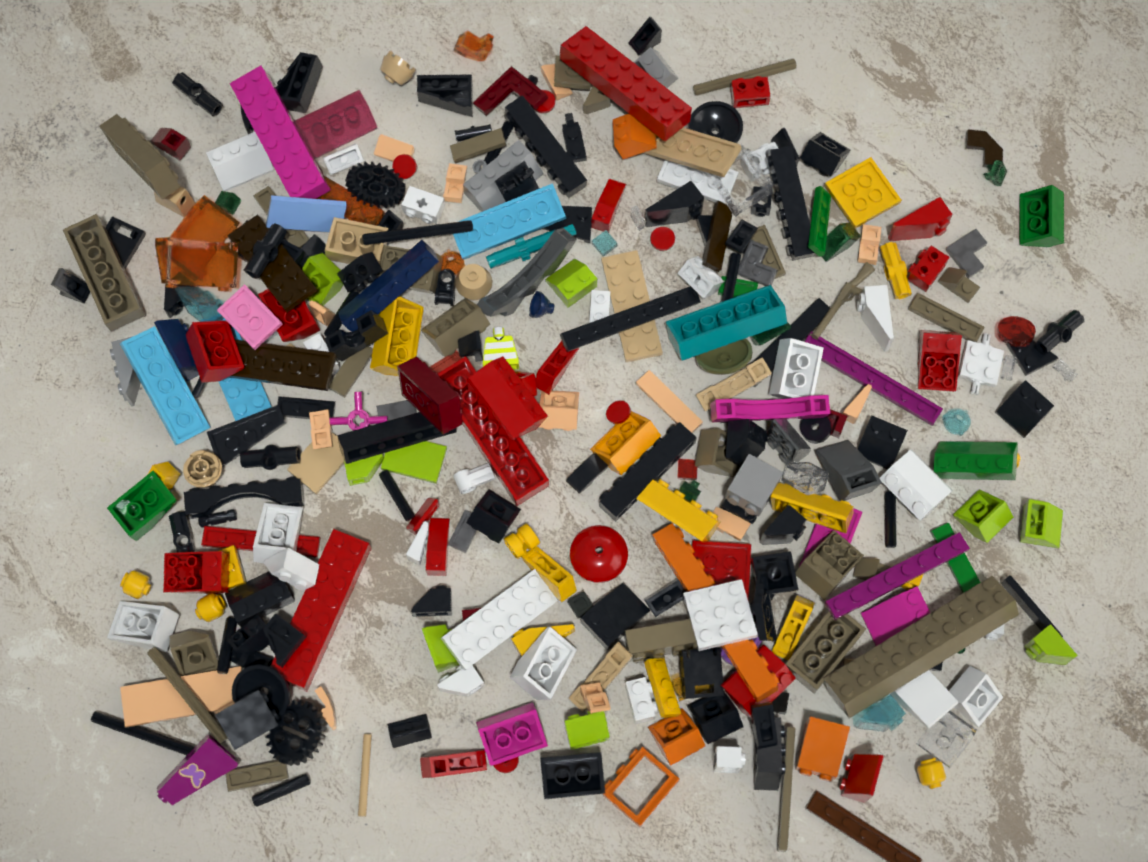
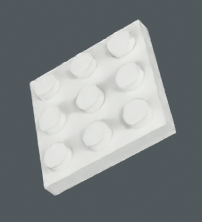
M742 579L683 594L698 651L758 637Z

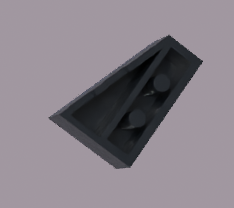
M300 52L287 69L288 72L283 79H279L277 82L276 90L287 110L307 112L323 68L317 55Z
M472 74L417 75L419 102L473 117Z
M775 717L778 743L758 747L755 740L756 764H754V770H756L754 790L778 791L781 776L785 774L786 763L782 762V756H785V744L781 741V737L784 738L785 725H781L780 717Z

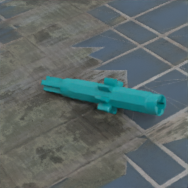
M573 224L563 227L572 236L577 234ZM555 230L528 240H524L523 237L515 240V245L486 256L490 269L522 258V261L531 259L530 254L539 251Z

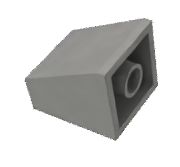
M748 454L727 489L724 498L729 503L744 508L747 513L759 517L769 502L772 492L780 482L783 472Z

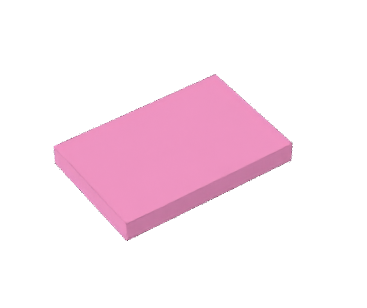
M245 284L217 309L254 350L283 325Z

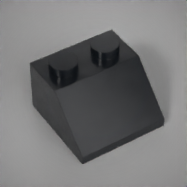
M819 132L808 141L800 159L804 160L803 162L806 165L819 169L821 174L831 177L837 172L851 150Z
M1025 380L995 413L1025 438L1049 414L1054 405Z
M871 415L857 449L869 462L889 469L894 464L908 430Z
M750 419L728 421L726 459L741 467L748 454L757 458L765 450L768 439L766 430Z
M488 489L466 523L474 530L486 535L490 540L500 543L521 509Z
M788 505L763 532L760 543L762 545L790 544L794 539L798 541L804 534L803 531L806 529L804 525L807 519Z
M791 551L752 557L750 564L755 586L758 570H766L770 595L799 590Z
M725 691L724 696L703 697L687 705L700 734L707 744L715 742L744 727L736 706Z

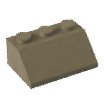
M464 298L454 307L422 328L421 331L434 348L446 357L456 351L458 339L479 330L482 333L491 324L477 304Z

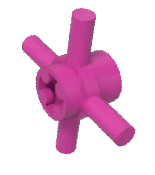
M354 392L355 410L350 412L348 417H331L330 425H348L354 431L369 427L370 424L388 421V416H370L365 410H362V392ZM356 415H359L362 419L364 418V422L360 423L359 426L355 424Z

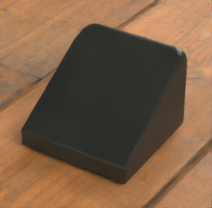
M782 692L771 702L774 713L786 714L789 693Z

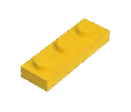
M664 658L646 660L644 664L661 718L679 716L681 711Z

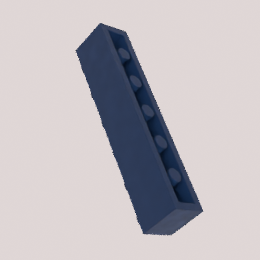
M423 240L418 242L338 312L341 323L353 332L358 329L357 318L370 310L378 315L439 262L434 250Z

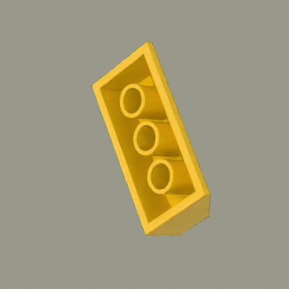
M399 296L378 314L383 318L388 334L374 342L370 364L371 370L384 375L399 376L397 366L417 356L423 306Z
M659 479V481L652 480L637 497V500L701 541H709L721 523L717 519V514L710 510L704 511L701 509L702 505L693 499L691 502L685 499L686 495L678 489L675 491L668 488L670 484L662 479Z
M778 483L770 496L772 510L782 512L790 505L806 518L808 522L843 533H847L854 514V506H851L847 501L841 500L839 502L833 500L828 495L822 494L820 496L814 494L809 489L801 490L795 488L790 483Z

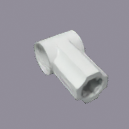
M489 463L472 470L465 469L453 475L460 494H467L475 490L477 486L495 480Z

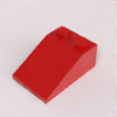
M938 197L893 223L888 240L901 241L927 239L935 235L941 236L947 231L946 228L950 224L953 214L942 198Z
M854 754L851 759L848 758L844 769L847 771L846 779L842 778L839 790H842L841 796L862 803L867 802L873 797L884 756L880 754Z

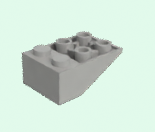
M652 47L634 61L636 65L666 88L678 79L661 54Z
M128 337L111 342L113 349H110L112 360L116 362L114 372L120 380V384H117L119 393L123 395L124 401H128L132 407L135 405L141 382L120 346L121 342L131 338Z

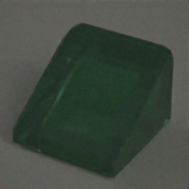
M221 191L213 206L234 215L241 203V199L235 193Z

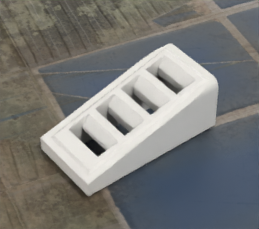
M426 521L423 522L406 553L408 560L420 566L423 561L429 534V523Z

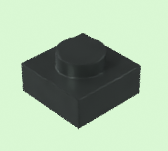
M584 591L567 601L577 619L581 618L594 606Z

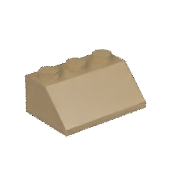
M334 217L324 250L326 257L332 261L350 264L360 255L373 252L380 264L384 245L387 246V242L364 245L362 235L388 231V228Z

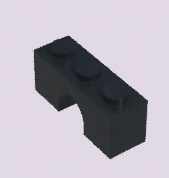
M372 310L368 311L356 319L357 330L344 332L339 329L327 336L325 341L328 351L334 352L336 358L341 362L388 334L383 318Z

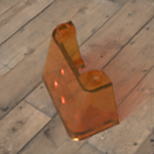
M203 195L185 215L155 257L194 282L197 280L201 281L206 275L204 271L206 265L228 238L227 235L236 230L240 222Z
M173 237L155 238L161 283L165 284V288L189 285L218 287V291L229 292V288H236L238 243L184 240Z

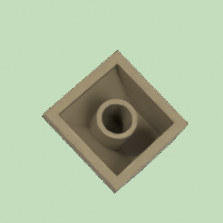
M191 630L170 635V650L180 676L217 670L218 658L209 635Z

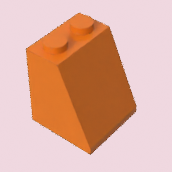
M810 716L805 723L795 770H799V774L804 776L814 774L824 781L831 782V779L835 780L838 776L850 726Z

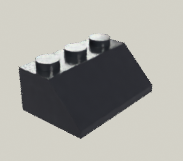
M270 571L225 593L234 618L241 628L257 614L262 618L295 602L286 582L272 575Z
M601 752L540 758L544 800L605 794Z

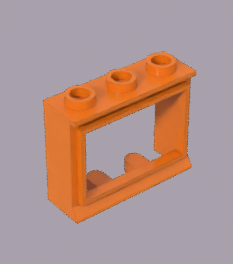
M643 747L640 750L635 749L629 756L631 761L627 766L623 764L617 770L616 774L618 776L614 781L609 780L606 783L605 794H603V797L639 828L680 780L679 777L674 775ZM645 757L664 773L668 779L636 816L612 794L641 759Z

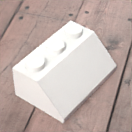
M256 132L206 152L223 192L274 171L272 163Z
M792 338L780 339L769 395L782 399L814 396L824 348Z
M912 449L896 461L880 477L881 482L920 521L926 518L953 491Z

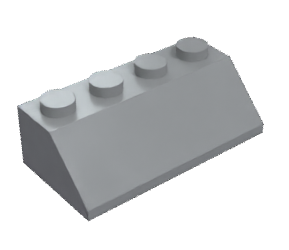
M518 140L463 184L464 194L483 212L506 202L495 183V180L523 161L526 162L528 168L531 167L534 174L532 175L535 181L543 175V171L532 153Z

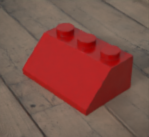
M268 289L258 294L262 303L282 322L283 325L277 329V332L283 342L305 339L320 331L305 300L286 313Z
M227 320L192 322L186 338L202 383L218 382L244 369Z
M764 644L756 652L759 657L763 656L767 661L769 672H774L779 680L777 692L757 703L737 670L721 685L739 710L751 719H753L752 705L774 701L796 679L786 664Z

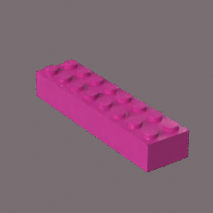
M262 65L229 83L289 196L316 199L330 191L331 189Z

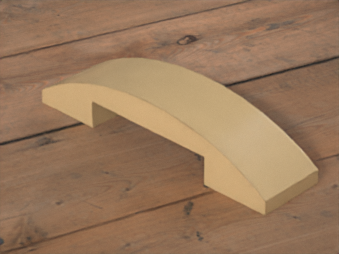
M762 357L729 378L696 394L706 412L711 409L710 403L715 399H731L766 379L772 373Z
M618 642L581 685L600 682L604 691L633 656ZM579 686L569 699L584 712L587 707Z

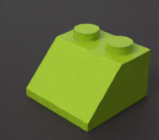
M323 253L307 259L302 271L317 289V292L307 299L324 306L343 287V283L337 274L341 270Z
M574 258L546 278L545 281L566 307L569 308L597 287L598 278L586 264Z
M980 489L953 514L954 518L974 537L986 543L1014 518L1006 501Z
M446 624L422 628L438 673L460 665L441 640L444 635L452 630H447Z
M1051 624L1024 646L1026 654L1032 660L1035 659L1041 663L1066 665L1078 656Z

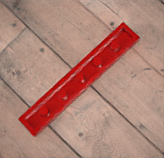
M204 526L201 545L203 547L224 549L234 545L237 550L253 551L257 531ZM299 535L296 552L307 557H318L321 538Z

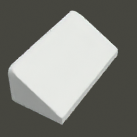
M357 144L322 157L330 175L364 161Z

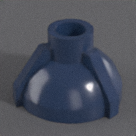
M536 291L530 303L529 316L540 318L546 315V313L552 314L555 305L550 303V300L542 292Z

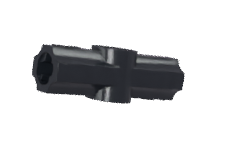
M183 72L178 73L174 77L173 86L189 97L193 104L200 106L211 116L218 115L221 112L223 104L207 92L202 84L196 83Z
M276 223L272 224L264 238L255 243L253 255L244 268L246 274L257 279L264 271L268 262H273L276 259L278 246L287 234L283 227Z
M1073 310L1059 323H1050L1046 331L1047 333L1034 343L1035 349L1040 354L1046 355L1060 342L1067 343L1071 339L1073 331L1085 322L1084 316L1079 311Z
M267 445L262 450L241 451L240 463L244 468L263 467L267 470H273L277 465L299 464L301 461V452L297 446L278 448L275 445Z
M185 512L172 513L169 515V521L177 553L195 552L194 541L191 537ZM188 538L185 546L179 545L181 539Z

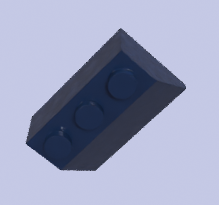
M179 319L155 321V326L186 382L199 376L186 338L189 330L186 324H181Z

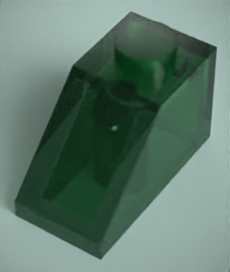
M851 222L839 224L827 235L825 255L822 256L826 262L850 248L861 237Z

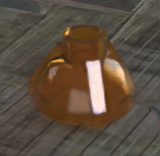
M448 249L447 252L441 255L443 257L441 270L450 269L456 276L466 266L461 254Z

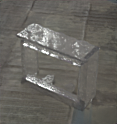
M741 145L742 150L733 163L742 159L762 189L737 204L717 175L706 172L707 177L735 217L765 197L773 194L772 187L774 186L769 177L765 178L763 175L764 170L759 162H754V156L750 149H745L743 145Z

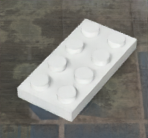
M665 160L657 182L678 189L692 181L704 196V199L712 202L719 200L727 204L739 172L729 169L723 178Z

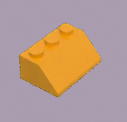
M631 411L629 418L625 422L615 424L590 450L608 464L612 471L622 475L637 459H640L644 452L653 446L661 437V434L651 420Z

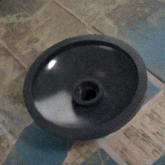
M711 101L700 105L693 111L688 123V129L738 143L743 133V120L739 112L730 104Z
M254 664L243 669L236 676L232 685L233 701L256 689L261 693L264 691V687H266L268 693L265 692L269 699V702L266 704L270 710L274 708L280 718L286 712L290 702V689L284 676L275 668L264 664Z

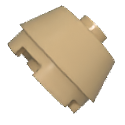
M390 50L386 56L384 55L380 70L386 74L384 78L392 84L396 81L398 84L403 85L414 77L412 75L416 69L414 67L409 69L410 65L398 55L393 57L394 53Z
M469 264L458 272L455 286L463 297L473 301L480 300L489 293L492 287V277L484 267L477 264Z
M205 450L195 451L190 454L183 467V474L187 482L201 488L213 486L218 481L222 472L220 459L215 454Z

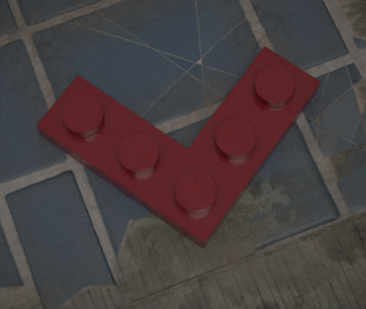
M511 66L473 104L487 116L511 92H514L518 97L523 95L535 110L548 96Z

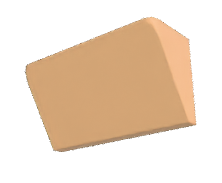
M555 64L541 66V73L556 101L573 94L570 88L554 86Z
M380 134L374 155L393 162L397 156L401 154L413 156L415 151L413 145Z

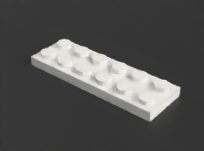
M534 569L444 635L441 640L465 671L558 600Z

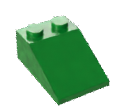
M152 471L109 505L107 509L128 536L137 541L157 524L177 499L157 474Z

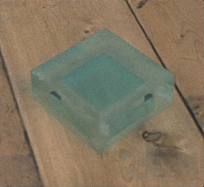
M607 230L592 240V245L603 257L618 246V243Z

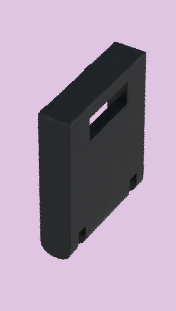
M112 216L105 228L124 269H126L146 233ZM120 226L131 231V238L117 232Z
M720 647L714 648V654L712 648L698 651V649H688V658L686 650H680L683 699L724 696V689L721 686L723 684ZM709 685L710 692L695 693V686Z

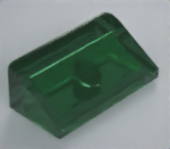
M787 322V324L750 336L754 345L761 346L791 329V325Z

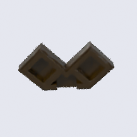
M968 129L966 133V149L984 150L983 167L1001 169L1003 166V148L986 131Z

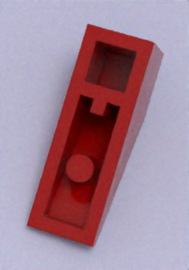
M608 179L594 210L591 228L609 233L626 187L625 183Z
M561 341L539 368L535 377L536 388L549 395L562 378L579 348L567 352Z
M430 518L426 554L427 576H447L450 519Z
M485 750L420 758L422 778L487 770Z

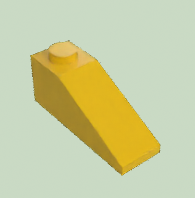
M538 546L522 556V560L531 570L535 569L554 596L561 602L577 591L573 576Z
M796 595L772 652L775 655L786 660L791 658L813 610L814 602Z
M573 624L548 626L563 638L575 632ZM547 627L528 628L525 631L521 629L513 634L512 643L521 657Z

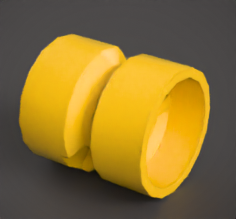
M527 523L519 527L516 534L511 533L503 539L516 559L524 556L527 553V549L532 550L540 544L536 534Z

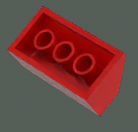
M503 356L490 361L467 379L511 440L536 430L548 417Z

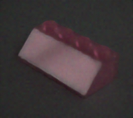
M360 90L294 121L314 159L378 129Z

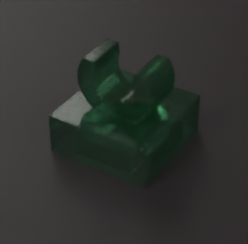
M995 160L993 165H987L990 173H984L983 175L985 179L992 180L994 186H1001L1007 174V169L1002 161Z
M693 480L689 484L685 481L679 491L683 492L686 495L684 498L690 502L692 499L697 501L701 493L697 489L700 483Z

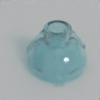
M960 408L951 409L942 417L946 430L962 436L971 424L968 411ZM957 415L962 416L963 419L959 420Z

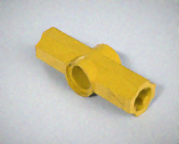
M896 242L885 243L880 247V251L885 264L884 272L886 279L891 283L895 299H904L912 294L907 279L906 264L901 260Z

